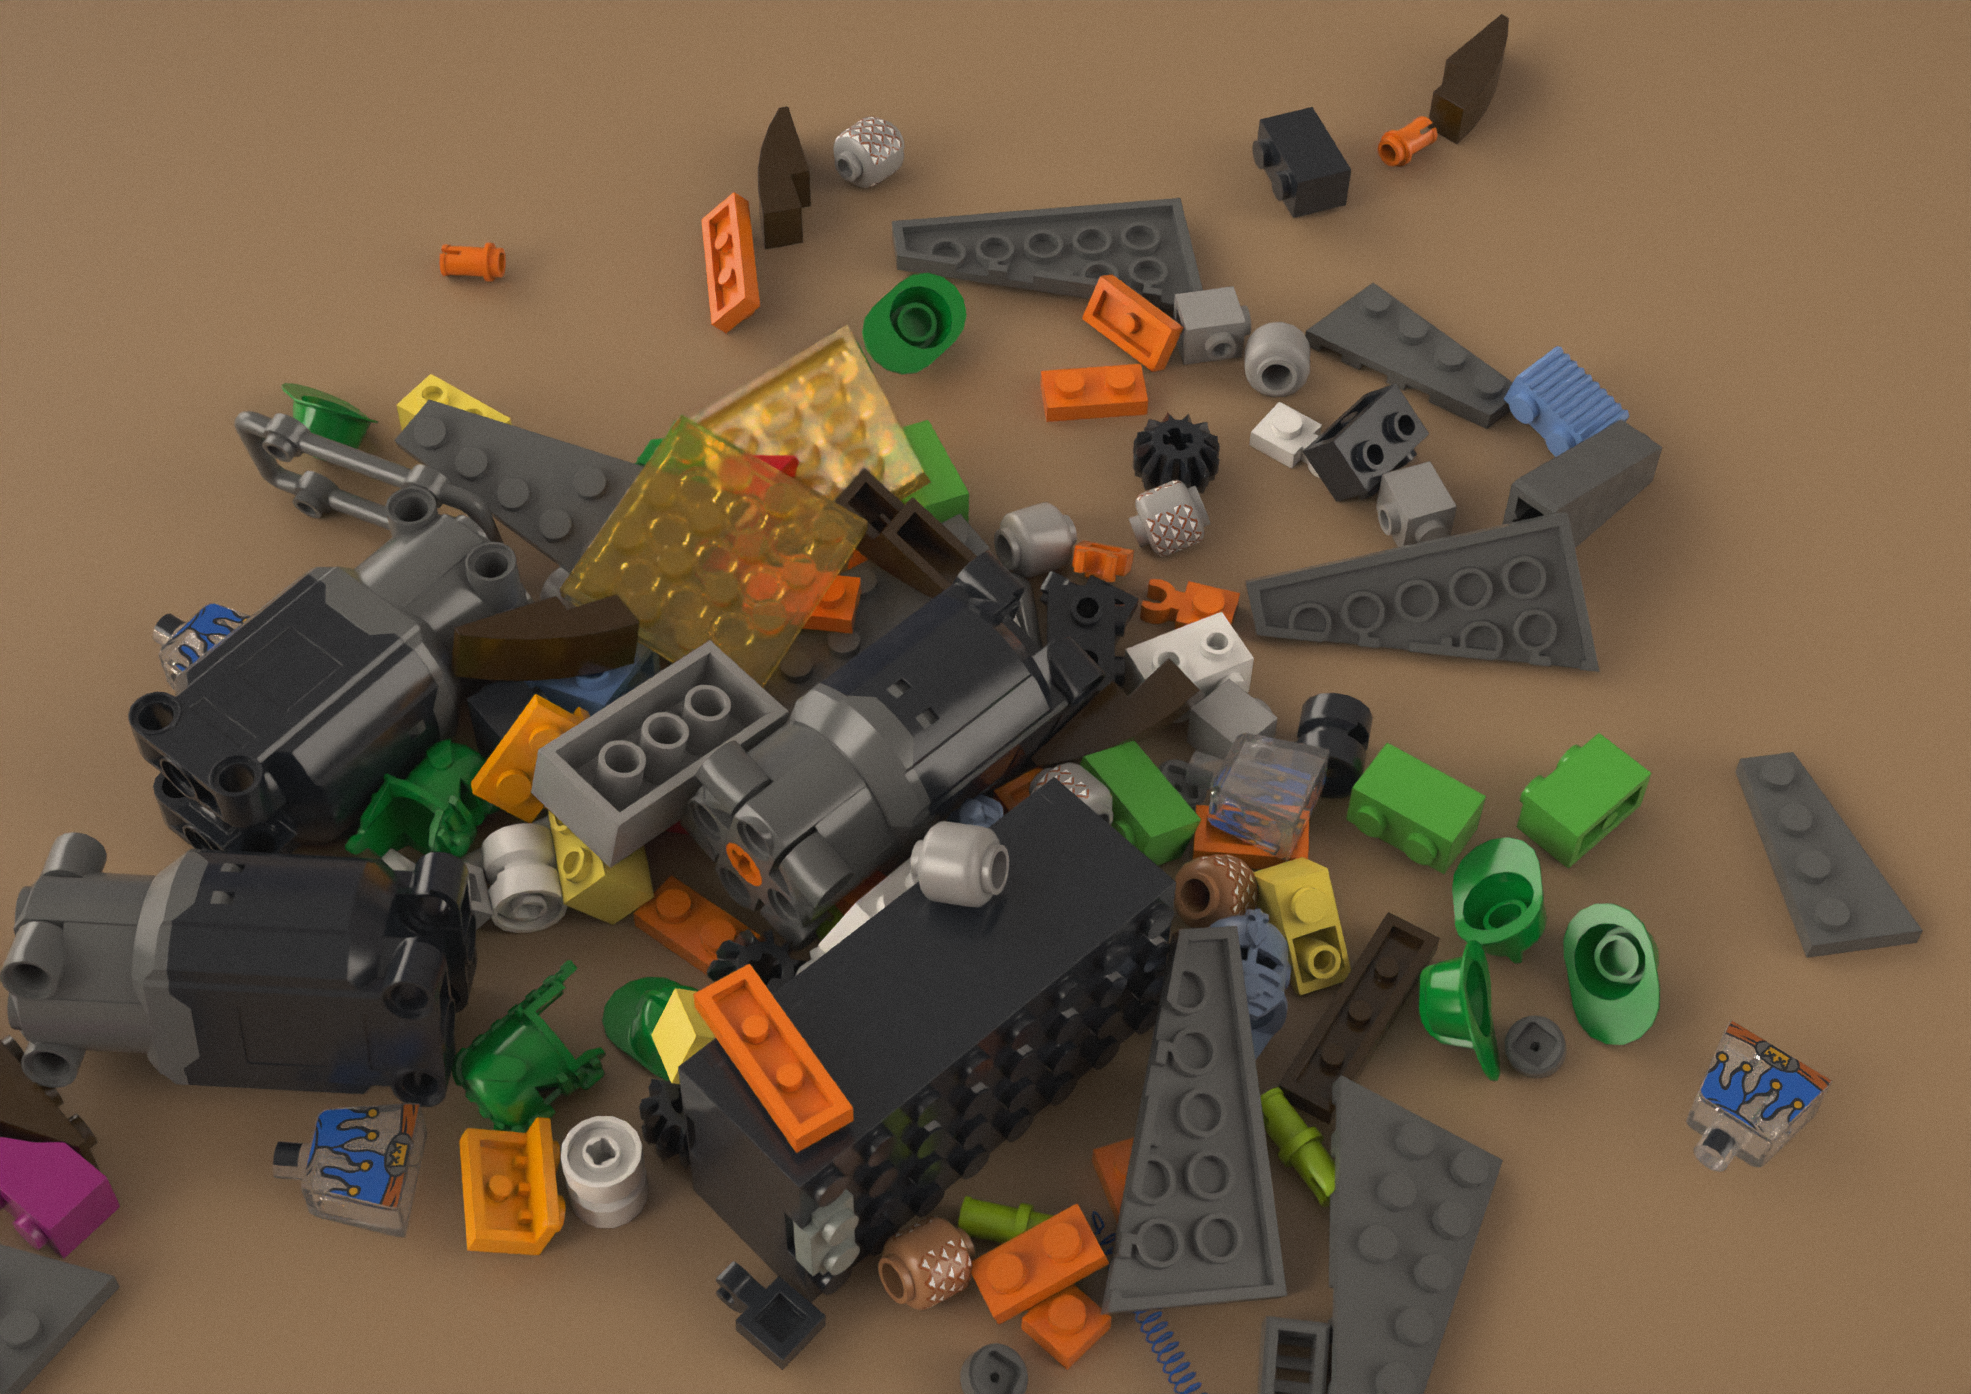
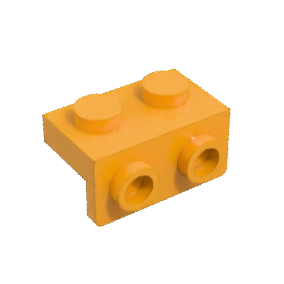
M535 694L471 781L473 794L527 823H532L543 808L548 809L531 793L538 750L589 718V712L581 707H577L572 714Z
M537 1117L526 1133L467 1128L459 1139L467 1251L539 1256L554 1234L562 1229L566 1212L564 1197L557 1193L556 1173L560 1163V1146L558 1141L552 1140L550 1118Z

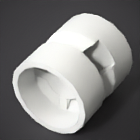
M526 823L502 827L491 833L483 841L481 855L485 878L488 884L491 885L487 890L494 924L502 930L509 932L531 933L546 929L557 923L565 915L567 906L563 904L551 831L544 826Z
M595 1116L581 1121L572 1128L562 1143L561 1163L566 1178L568 1198L573 1212L584 1223L597 1228H615L629 1223L641 1213L648 1198V1180L644 1166L642 1143L637 1131L628 1122L613 1116Z

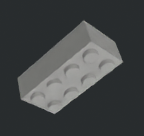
M709 640L540 748L537 754L531 793L611 868L682 819L688 811L687 802L703 786L696 778V773L708 757L732 740L737 741L746 752L750 751L786 724L789 711Z

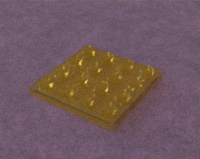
M848 325L684 422L687 425V442L704 451L707 480L711 488L717 490L722 489L735 468L747 455H795L798 458L799 463L776 554H764L761 567L785 569L838 538L839 536L817 517L845 485L864 467L899 500L906 498L931 483L862 348Z
M681 414L562 584L559 591L563 599L577 607L617 594L640 622L638 643L675 663L710 640L763 688L867 532L868 521Z

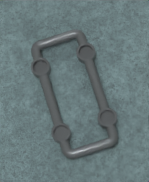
M244 411L234 421L235 429L263 479L280 490L294 494V506L310 517L320 518L323 512L329 513L334 509L390 530L384 505L340 490L335 483L319 473L305 471L303 475L284 469L278 464L276 459L283 462H291L293 457H300L302 453H306L401 489L421 487L428 490L434 496L437 508L445 504L463 511L480 526L491 542L504 544L485 501L474 492L451 484L443 474L431 467L417 464L412 469L314 434L300 421L282 413H277L271 418L257 412Z

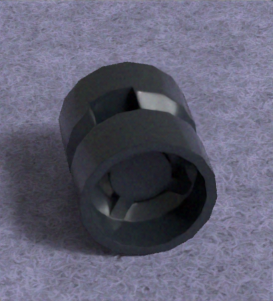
M1321 693L1310 697L1303 704L1297 738L1299 739L1295 743L1290 776L1294 784L1323 790L1320 796L1322 798H1344L1351 795L1352 787L1364 773L1367 755L1365 751L1368 748L1373 720L1370 709L1364 703L1345 694Z

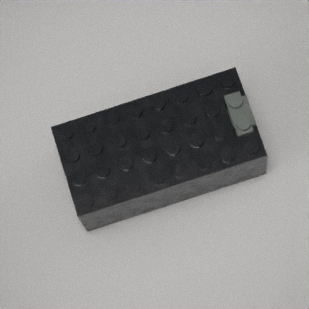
M1055 777L988 827L994 831L1000 841V845L1006 847L1009 855L1007 881L1003 890L998 895H993L987 903L977 908L934 902L927 899L920 889L918 881L772 994L852 1105L854 1121L796 1153L717 1038L713 1039L678 1066L693 1190L777 1276H780L809 1302L815 1300L822 1293L830 1295L842 1287L850 1277L852 1268L869 1254L872 1256L881 1254L886 1240L899 1232L903 1225L915 1215L921 1218L933 1211L941 1202L945 1190L961 1177L967 1180L976 1175L988 1161L990 1153L1005 1140L1011 1143L1019 1139L1029 1129L1036 1114L1048 1104L1056 1106L1062 1103L1073 1092L1078 1079L1092 1068L1100 1070L1105 1067L1119 1051L1120 1044L1135 1032L1138 1035L1144 1034L1156 1022L1167 954L1170 950L1169 937L1171 921L1174 917L1173 905L1176 881Z

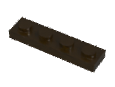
M1389 912L1386 914L1278 1085L1291 1105L1330 1125L1336 1115V1105H1332V1084L1341 1075L1356 1083L1419 981L1422 970L1428 966L1435 955L1440 941L1439 937Z

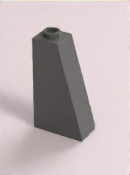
M1619 420L1512 483L1502 525L1566 511L1569 516L1574 546L1576 548L1653 481L1663 447L1651 440L1646 434L1639 432L1623 420Z

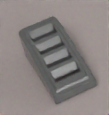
M1266 1316L1261 1326L1257 1394H1325L1330 1323ZM1277 1345L1310 1348V1359L1277 1355ZM1278 1368L1309 1372V1383L1275 1379V1370Z

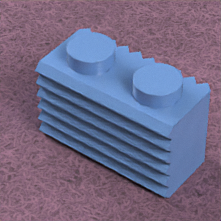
M1558 346L1516 376L1504 397V400L1509 404L1513 416L1521 423L1530 424L1546 440L1549 451L1555 457L1617 421L1623 420L1626 422L1630 417L1628 410L1622 409L1621 403L1615 402L1613 396L1607 395L1606 389L1600 388L1599 382L1593 381L1591 375L1585 374L1584 368L1578 367L1577 361L1571 360L1570 355L1564 353L1562 347Z

